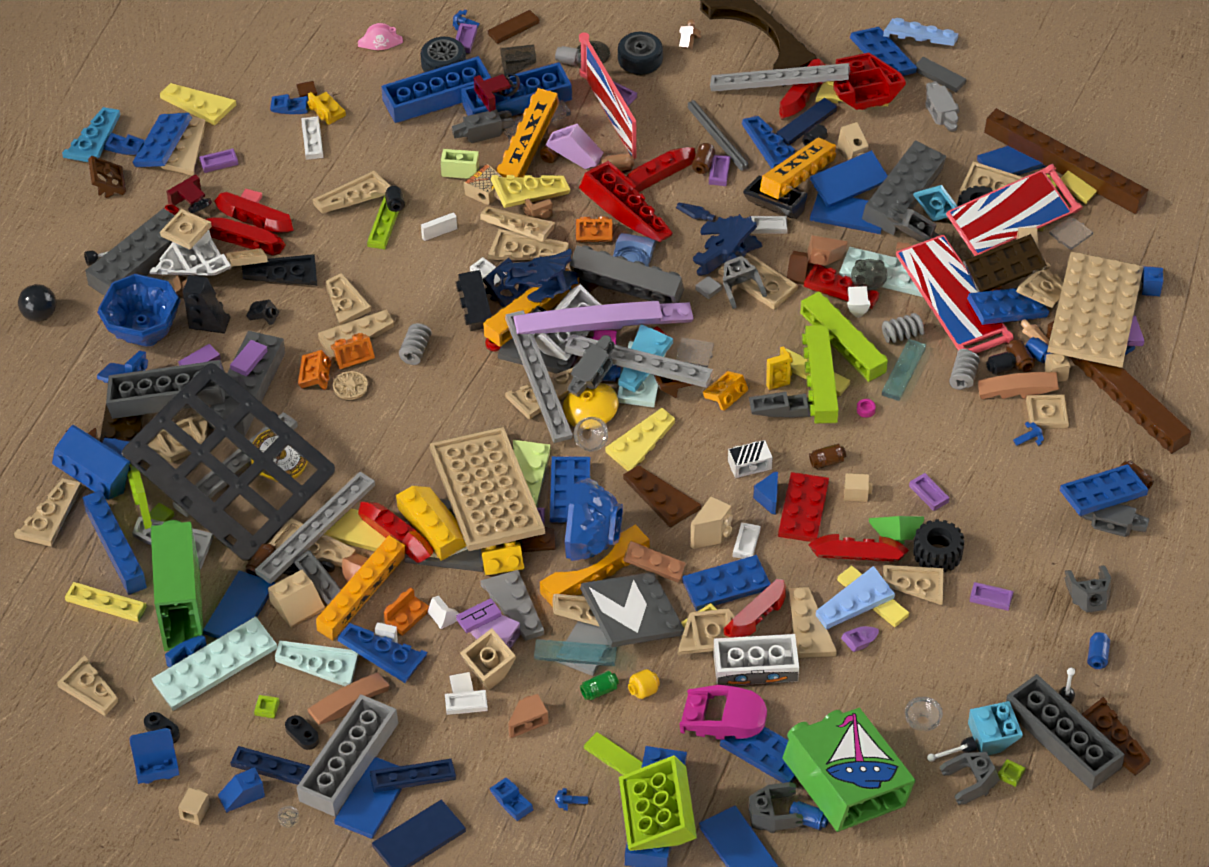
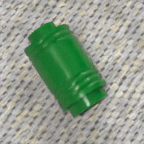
M607 671L582 682L580 691L585 700L592 701L616 690L619 680L615 673Z

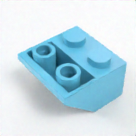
M1010 701L970 709L968 725L979 752H987L988 755L1001 753L1022 738L1023 734Z

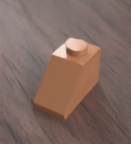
M812 235L808 246V263L827 266L842 259L847 247V241Z
M538 694L526 696L518 702L508 723L510 738L548 724V711Z

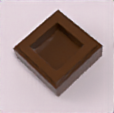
M314 81L296 84L299 97H308L310 92L317 96Z

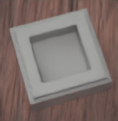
M708 276L696 285L695 290L707 299H710L721 291L722 285Z

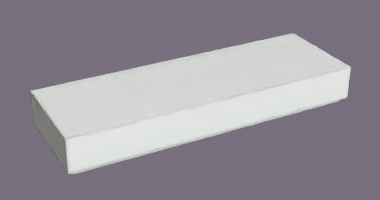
M319 116L301 118L306 160L324 158Z

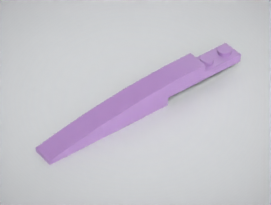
M659 301L586 306L529 313L513 317L517 334L621 329L623 326L641 324L688 323L694 319L690 302L659 304Z

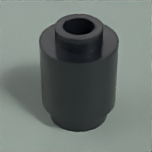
M815 124L804 134L802 138L803 144L806 146L818 137L825 140L828 137L826 127Z
M398 186L388 187L385 192L387 208L392 212L401 211L405 207L402 190Z
M1003 352L990 356L986 366L988 371L995 375L1012 370L1016 366V360L1013 353Z

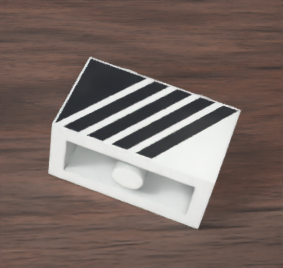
M763 440L728 449V463L734 477L739 478L771 470L772 455L766 441Z

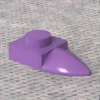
M868 626L858 627L845 632L841 639L853 652L868 647L870 642L877 637L879 630Z

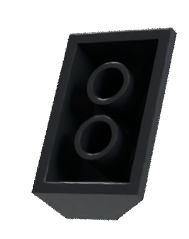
M760 175L743 191L749 202L797 219L804 212L808 194L792 189L786 195L776 199L760 191L762 176Z

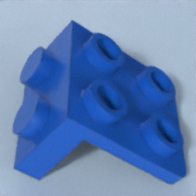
M139 350L125 365L109 363L97 374V379L108 383L109 375L145 371L148 366L146 352Z
M169 728L130 736L129 740L138 784H147L159 779H171L174 776L180 775L172 734Z

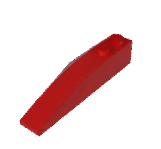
M607 161L585 172L579 189L616 220L632 230L659 242L672 236V231L662 218L655 215V209L652 206H648L645 202L646 198L644 195L637 192V186L611 162Z

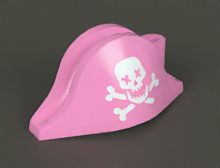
M377 23L367 29L366 34L358 41V47L385 50L402 44L403 38L396 34L395 27Z

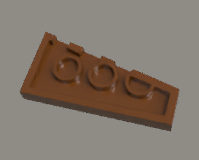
M639 465L623 474V479L670 528L701 510L700 503Z
M1104 697L1081 714L1125 754L1122 765L1136 776L1150 765L1151 759L1139 743L1133 740L1127 727L1121 724L1118 720V715L1114 710L1110 709Z

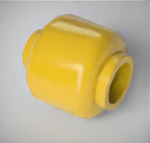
M644 669L630 677L628 689L632 695L639 699H644L658 691L660 681L655 672Z

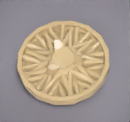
M355 371L343 372L333 382L334 393L345 400L358 399L368 389L367 378Z

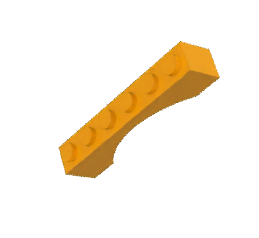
M635 524L620 533L618 543L598 563L577 571L555 572L541 580L540 594L552 607L554 594L581 595L580 587L582 583L603 580L608 576L614 575L616 571L624 566L630 565V563L623 561L630 541L650 548V539Z

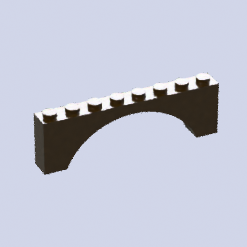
M700 0V11L710 20H737L755 26L767 34L774 42L779 54L773 64V70L807 67L812 60L817 59L814 53H811L803 43H800L792 33H789L782 24H779L771 14H768L754 0Z

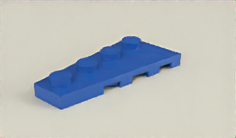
M759 116L742 120L743 127L771 169L795 154V149L791 145L787 146L783 142L784 139L780 135L774 134L772 132L773 129Z
M351 623L347 625L337 640L404 683L407 682L428 653L423 650L419 652L411 649L412 646L407 644L400 645L392 642V639L386 636L384 638L376 636L374 632Z

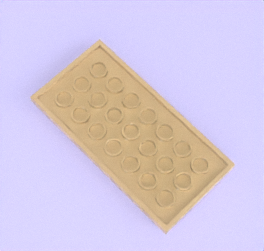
M1071 252L1047 352L1122 367L1143 266Z
M504 427L430 443L432 456L468 551L545 534V527Z

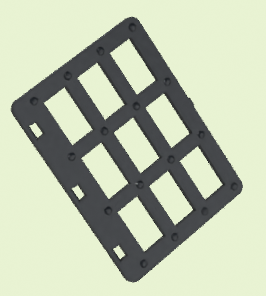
M213 363L207 364L122 450L123 457L128 459L132 466L205 529L213 533L220 542L243 561L251 560L261 544H267L335 473V466L330 460L278 417V414L274 411L271 412ZM211 381L240 404L225 420L197 397ZM187 405L216 428L201 445L172 421ZM249 413L278 436L264 452L259 450L235 429ZM163 429L192 453L177 469L148 446ZM225 437L254 461L240 477L235 475L211 454L212 450ZM288 445L317 469L303 485L298 483L273 461ZM143 460L150 465L147 471L139 465ZM201 462L230 486L215 502L186 478ZM263 470L293 494L279 510H276L249 487ZM239 495L269 519L254 535L249 533L224 511ZM186 497L193 502L190 508L182 502ZM231 535L237 542L232 545L225 538Z

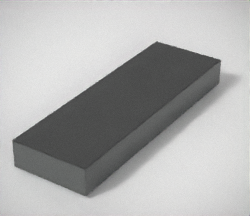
M922 57L915 64L917 73L932 81H936L942 86L945 85L946 88L955 93L966 83V78L925 57Z
M310 550L294 561L299 570H303L310 578L317 592L327 604L342 590Z

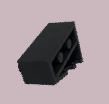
M476 270L458 274V281H455L460 296L461 308L465 312V325H469L470 331L484 329L483 323L488 318H491L492 315L481 271Z
M189 275L183 289L189 329L225 334L231 317L223 310L224 305L222 302L217 300L216 292L207 277Z

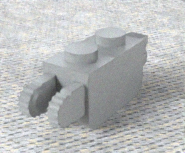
M936 81L926 83L927 97L925 105L933 120L938 125L944 124L948 131H956L959 106L953 101L951 92H948L945 85L940 86Z

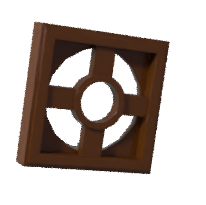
M90 156L88 162L91 183L98 187V195L100 196L104 193L105 198L112 196L114 192L124 195L126 187L123 167L98 157ZM98 174L103 176L106 179V181L101 180L98 177ZM113 179L118 180L117 185L112 184Z

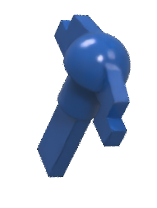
M465 9L464 11L460 10L453 16V27L457 31L460 26L458 23L477 25V29L480 23L462 17V15L467 13Z
M1029 421L1025 425L1027 428L1031 427L1032 430L1013 439L1016 446L1036 436L1038 440L1035 442L1038 446L1042 445L1041 442L1044 441L1042 429L1034 422L1029 423Z
M562 788V790H558L555 796V803L559 808L568 811V804H588V797L567 795V788Z

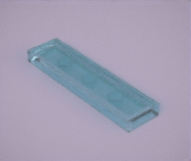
M908 339L882 390V396L900 401L926 350V344Z
M536 639L534 660L615 666L617 647L603 644Z

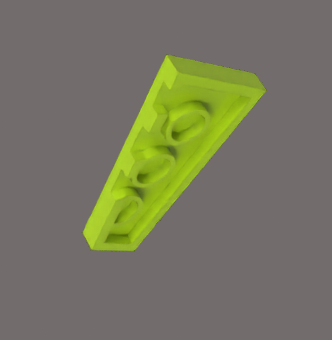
M129 464L131 471H128V478L135 505H139L144 528L148 529L151 528L152 522L141 475L134 466Z

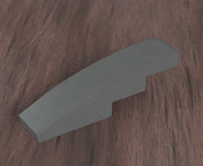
M787 392L749 397L751 413L753 415L788 418L811 417L810 405H812V402H809L806 393L787 396Z

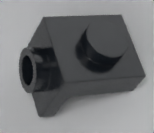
M270 299L255 301L250 305L246 316L250 321L264 318L269 325H273L279 315V310Z

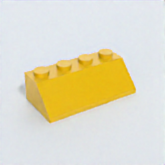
M411 486L396 495L399 511L431 545L440 561L466 547L457 519L430 487Z

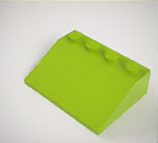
M675 755L619 777L627 843L630 851L678 846L697 838L686 766Z

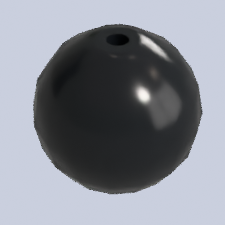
M41 284L27 286L21 291L18 299V307L21 314L26 319L34 322L44 321L51 317L57 304L52 290Z

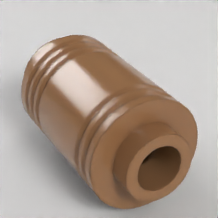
M629 153L609 155L601 158L602 164L609 161L621 172L632 170L631 167L635 166L634 158Z

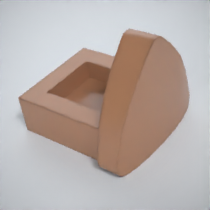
M355 553L342 559V570L346 582L355 575L369 558Z

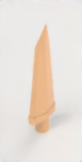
M1026 319L1020 322V325L1024 328L1022 332L1029 338H1039L1049 345V340L1036 324L1031 325Z

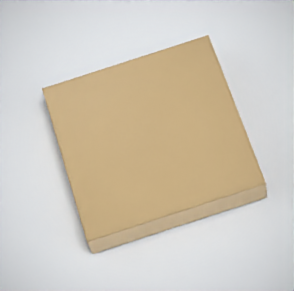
M181 209L160 231V235L190 250L212 225L210 221Z
M261 248L226 253V258L231 267L268 262L267 255Z
M1065 395L1026 396L1029 423L1034 422L1041 429L1069 427Z

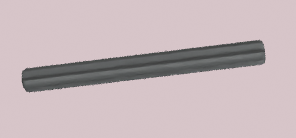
M695 100L688 102L687 108L725 153L731 156V160L741 171L747 169L748 162Z

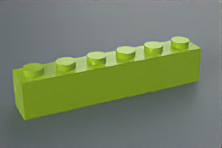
M818 291L801 301L800 313L812 325H828L830 344L868 382L887 372L888 360L886 356L881 354L875 345L869 342L863 333L858 331L852 322L846 319L840 310L830 303L827 297H824Z
M828 325L805 326V333H802V345L806 346L803 348V357L807 359V362H805V373H809V376H807L806 381L807 387L811 389L808 390V400L812 402V405H810V416H814L815 424L838 423L839 410Z

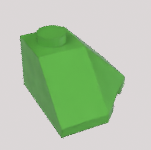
M924 516L869 518V523L880 536L894 539L901 544H905V540H913L917 529L924 522Z

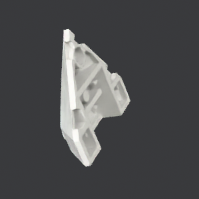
M208 230L190 250L172 242L159 259V264L151 269L150 274L217 275L230 269L231 265L225 255L220 254Z

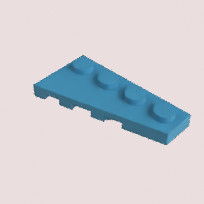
M103 107L90 121L91 124L81 131L79 138L71 142L70 148L62 152L63 158L88 162L90 156L100 158L104 145L120 117V110Z

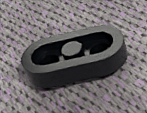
M151 712L145 716L144 726L147 732L169 728L173 744L179 740L180 732L178 726L161 713Z
M294 715L285 721L286 733L301 748L311 750L319 744L318 732L303 717Z

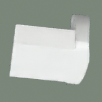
M867 286L848 287L849 302L847 304L849 311L855 317L860 318L870 307Z
M440 596L432 597L428 613L438 624V627L443 629L457 621L456 615L459 612L448 608Z
M377 622L375 635L383 638L386 636L391 638L392 642L398 643L397 627Z

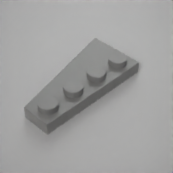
M139 516L132 532L133 537L151 545V528L145 529L142 517ZM151 519L152 526L162 525L164 523L162 521ZM192 529L199 568L201 570L214 536L210 532Z
M518 570L480 581L481 587L499 605L503 614L520 623V635L525 641L544 635L543 626Z

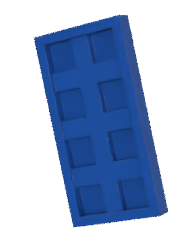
M880 27L851 32L850 39L863 53H871L900 72L902 76L916 73L917 67L889 37L883 36L884 31Z
M190 113L160 114L132 162L134 166H165L192 119Z
M1017 288L969 293L967 297L982 325L1045 318L1049 314L1044 304L1017 293Z
M552 456L550 522H567L569 502L574 484L582 479H590V457Z
M1127 464L1060 485V492L1078 515L1082 516L1146 496L1148 488Z
M757 555L682 576V582L696 611L701 610L710 603L716 606L763 592L770 585V581Z
M765 726L760 733L753 737L736 739L735 736H725V740H720L722 748L782 783H792L797 778L782 759L788 740Z

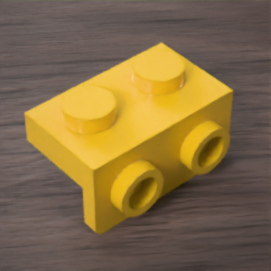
M511 541L502 545L481 548L485 575L524 569L520 542Z

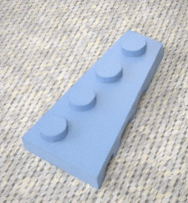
M892 18L885 28L883 35L889 37L890 34L898 35L900 39L914 37L915 41L930 39L931 43L954 46L958 39V33H954L952 30H941L935 26H923L918 22H906L902 18Z
M872 566L816 610V617L827 630L894 599L895 593L875 567Z

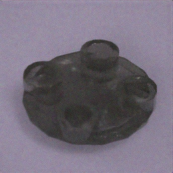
M859 259L855 262V266L851 271V279L855 286H867V291L877 290L882 287L888 277L887 269L882 260Z

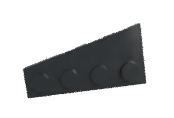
M315 254L267 259L268 262L242 265L243 280L318 286Z

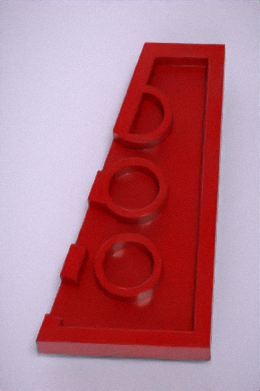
M815 264L806 277L803 287L849 302L848 287H864L865 285L853 283L852 278L836 274V270L831 267L827 269L822 265ZM867 287L868 301H870L869 308L873 309L879 299V292Z

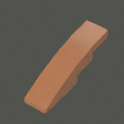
M1056 372L1017 373L978 380L981 399L1000 395L1002 399L1021 395L1022 399H1024L1027 395H1039L1059 389Z
M377 672L337 690L308 708L307 712L321 725L346 716L360 694L372 698L375 695L387 692L390 685Z

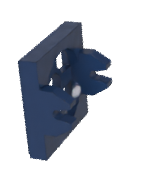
M509 257L482 278L487 286L485 289L486 294L491 295L490 300L498 301L503 308L530 288L527 284H518L517 290L515 287L510 288L504 285L503 279L508 277V273L505 275L500 270V267L513 263ZM496 274L500 278V285L498 287L494 286ZM503 289L509 290L512 296H504L500 292Z

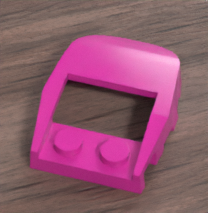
M713 685L688 689L682 720L679 723L682 734H685V730L696 731V736L705 737V735L716 736V739L725 740V736H735L736 739L749 738L757 735L764 728L767 708L765 702L758 694L739 687ZM715 696H725L727 700L722 721H704L709 699H714Z

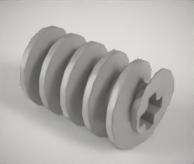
M916 313L882 323V332L887 343H889L890 338L895 343L897 336L902 341L904 334L907 339L910 338V333L917 337V331H919L920 335H924L922 319Z
M416 323L409 327L399 350V356L405 363L410 365L420 363V359L423 357L427 343L432 335V331L428 326Z
M960 349L957 352L956 361L954 362L949 383L954 389L962 390L973 385L980 358L976 353L968 349Z

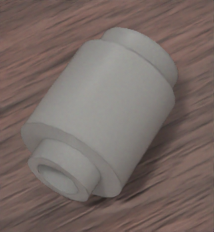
M558 47L555 60L562 64L576 66L577 63L581 62V53H579L577 48Z

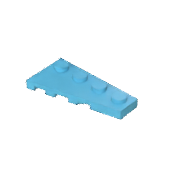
M641 324L631 349L663 357L673 344V338ZM624 367L618 384L635 393L650 373Z

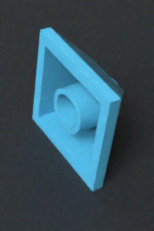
M942 185L913 194L932 221L947 218L946 213L958 207Z

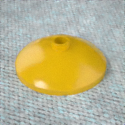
M599 383L595 389L586 388L579 397L569 393L563 402L562 409L570 425L580 429H593L604 425L614 417L618 410L619 400L612 387Z

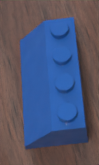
M72 425L56 445L52 464L94 492L101 490L105 499L110 500L124 493L130 461L77 426Z

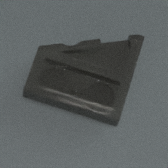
M534 44L500 48L504 75L507 73L516 74L536 63Z

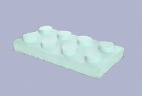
M629 341L628 348L631 349L633 342ZM649 374L635 393L619 386L617 395L619 403L655 407L659 386L654 375Z

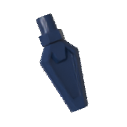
M680 202L676 206V209L693 219L714 222L716 219V215L711 214L701 206Z

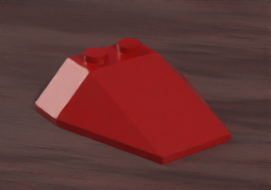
M871 53L836 59L835 64L849 63L850 72L849 80L834 81L833 90L840 100L856 110H865L869 107L883 106L884 104L891 103L906 85V81L900 72Z

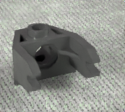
M743 256L724 263L723 285L732 309L737 308L731 292L732 286L750 279L756 281L762 297L767 296L758 270Z
M1104 565L1099 566V579L1077 582L1072 570H1065L1066 577L1064 579L1072 597V602L1086 613L1107 609L1108 600L1110 599L1111 576Z
M987 752L963 753L944 762L939 767L943 776L951 775L965 767H970L975 776L976 784L955 795L958 805L966 804L982 795L987 796L989 790L1000 780Z
M795 783L770 784L749 796L748 811L752 828L775 833L776 830L797 828L803 825L802 814L793 813L775 816L771 799L790 797L796 794Z

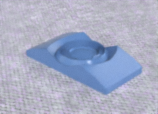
M621 233L617 239L613 256H622L631 262L639 261L649 267L656 240Z

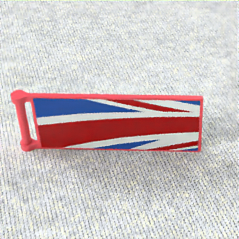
M585 32L580 33V76L587 80L630 156L636 159V120L590 44L589 34Z
M1053 164L951 209L946 213L974 256L1015 240L1018 228L1037 227L1039 229L1070 214L1077 213L1083 208L1080 203H1077L1056 173V168ZM1047 175H1050V177L1053 179V181L1060 189L1064 197L1067 199V201L1071 205L1070 208L1068 207L1064 199L1061 197L1057 189L1054 187L1050 179L1047 177Z
M944 235L896 252L897 258L958 351L960 349H967L965 348L967 345L1002 333L1003 336L968 350L977 354L1003 343L1008 344L1014 340L1013 334L1007 330L1003 322L982 325L967 299L969 293H976L977 290L964 264Z

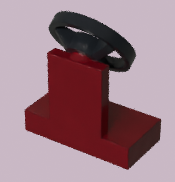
M514 73L501 74L487 80H483L480 75L474 77V90L489 112L496 110L493 93L499 92L504 97H510L517 92L520 86V79ZM510 76L516 77V85L510 80ZM512 87L514 88V90L508 94L502 93L505 90L511 89Z
M196 174L166 191L168 204L176 206L186 200L191 205L188 208L190 213L198 212L212 203L211 198L203 199L205 194L201 191L200 178Z

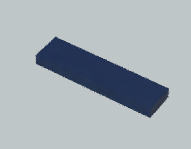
M823 98L777 131L776 135H780L784 139L783 142L789 146L802 137L815 124H820L835 113L837 106Z
M238 746L230 762L231 767L246 771L255 767L260 775L296 785L300 783L311 767L310 765Z
M451 758L370 771V778L374 793L452 781L456 780V773Z

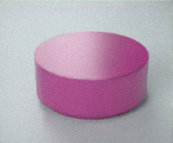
M862 399L857 403L856 411L859 416L869 418L875 414L876 405L872 400Z

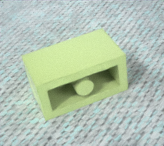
M443 149L441 157L442 177L469 179L479 171V151Z

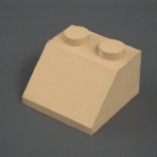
M713 497L708 499L691 523V548L696 549L721 544L725 537H729L732 531L731 521L733 515H731V505Z
M303 570L268 588L270 603L290 628L297 626L325 609L313 582Z
M492 628L460 652L465 663L488 690L492 689L506 677L517 658Z

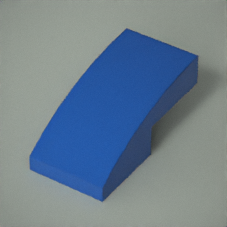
M289 94L273 96L270 110L271 112L281 114L308 113L309 99L307 96L290 99Z
M111 133L104 145V149L119 154L137 155L145 140L129 134L124 138Z
M201 635L188 639L169 650L165 654L167 666L170 668L207 646L205 637Z
M507 777L490 788L493 796L516 821L534 810L533 805L520 794L519 788Z

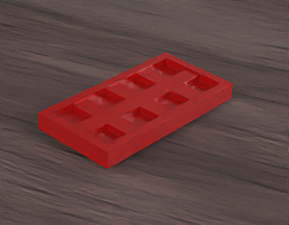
M791 472L778 537L812 542L818 538L829 485L828 477Z

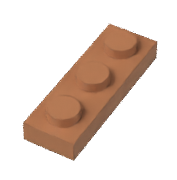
M632 541L628 544L623 559L627 563L677 583L681 579L685 562Z

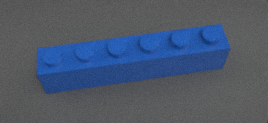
M102 491L84 496L83 501L86 513L127 594L130 595L147 588L144 573Z

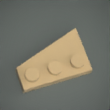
M342 273L326 280V287L339 326L371 312V306Z
M883 565V579L890 588L942 605V568Z
M85 655L57 682L59 688L104 716L118 703L116 695L106 682L101 679Z

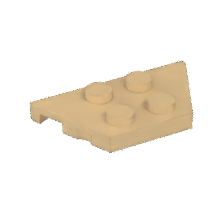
M1046 262L1047 267L1032 274L1017 288L1016 292L1052 308L1059 302L1063 282L1058 274L1053 276L1049 270L1051 265Z
M199 414L176 423L200 445L207 439L208 422ZM164 429L148 444L157 454L170 462L192 454Z
M729 609L689 613L677 651L678 655L713 651L714 639L730 638L724 635V627L735 617Z

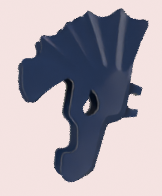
M739 214L734 217L729 216L726 219L719 217L716 222L707 221L700 230L701 235L718 234V236L712 235L707 240L705 249L708 250L705 253L698 252L693 257V262L700 265L696 271L697 275H707L726 261L739 256L745 257L746 253L763 247L756 236L750 235L757 228V223L752 221L751 216L743 218Z
M571 249L556 255L534 258L530 262L508 263L501 266L500 270L508 273L505 286L514 288L517 284H527L529 287H541L527 296L528 300L533 302H542L546 297L553 299L556 294H562L566 290H571L573 284H578L577 278L579 277L578 272L565 270L566 265L572 260Z

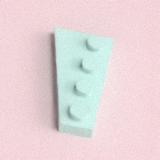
M279 641L275 654V661L342 686L352 683L359 658L358 653L349 649Z

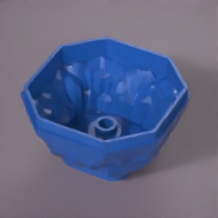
M133 274L111 284L97 313L107 330L114 334L117 339L149 347L155 345L157 341L167 335L176 317L181 300L169 281Z
M589 478L582 479L574 484L569 502L565 550L566 558L571 559V561L592 558L601 553L602 550L617 544L620 538L623 504L618 503L611 493L604 490L602 486H599L598 482Z

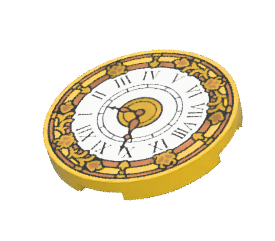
M269 429L259 434L253 444L264 452L278 436ZM289 445L273 460L294 479L302 474L308 462ZM263 470V472L260 474L261 476L263 475L268 479L275 480V482H278L265 470Z

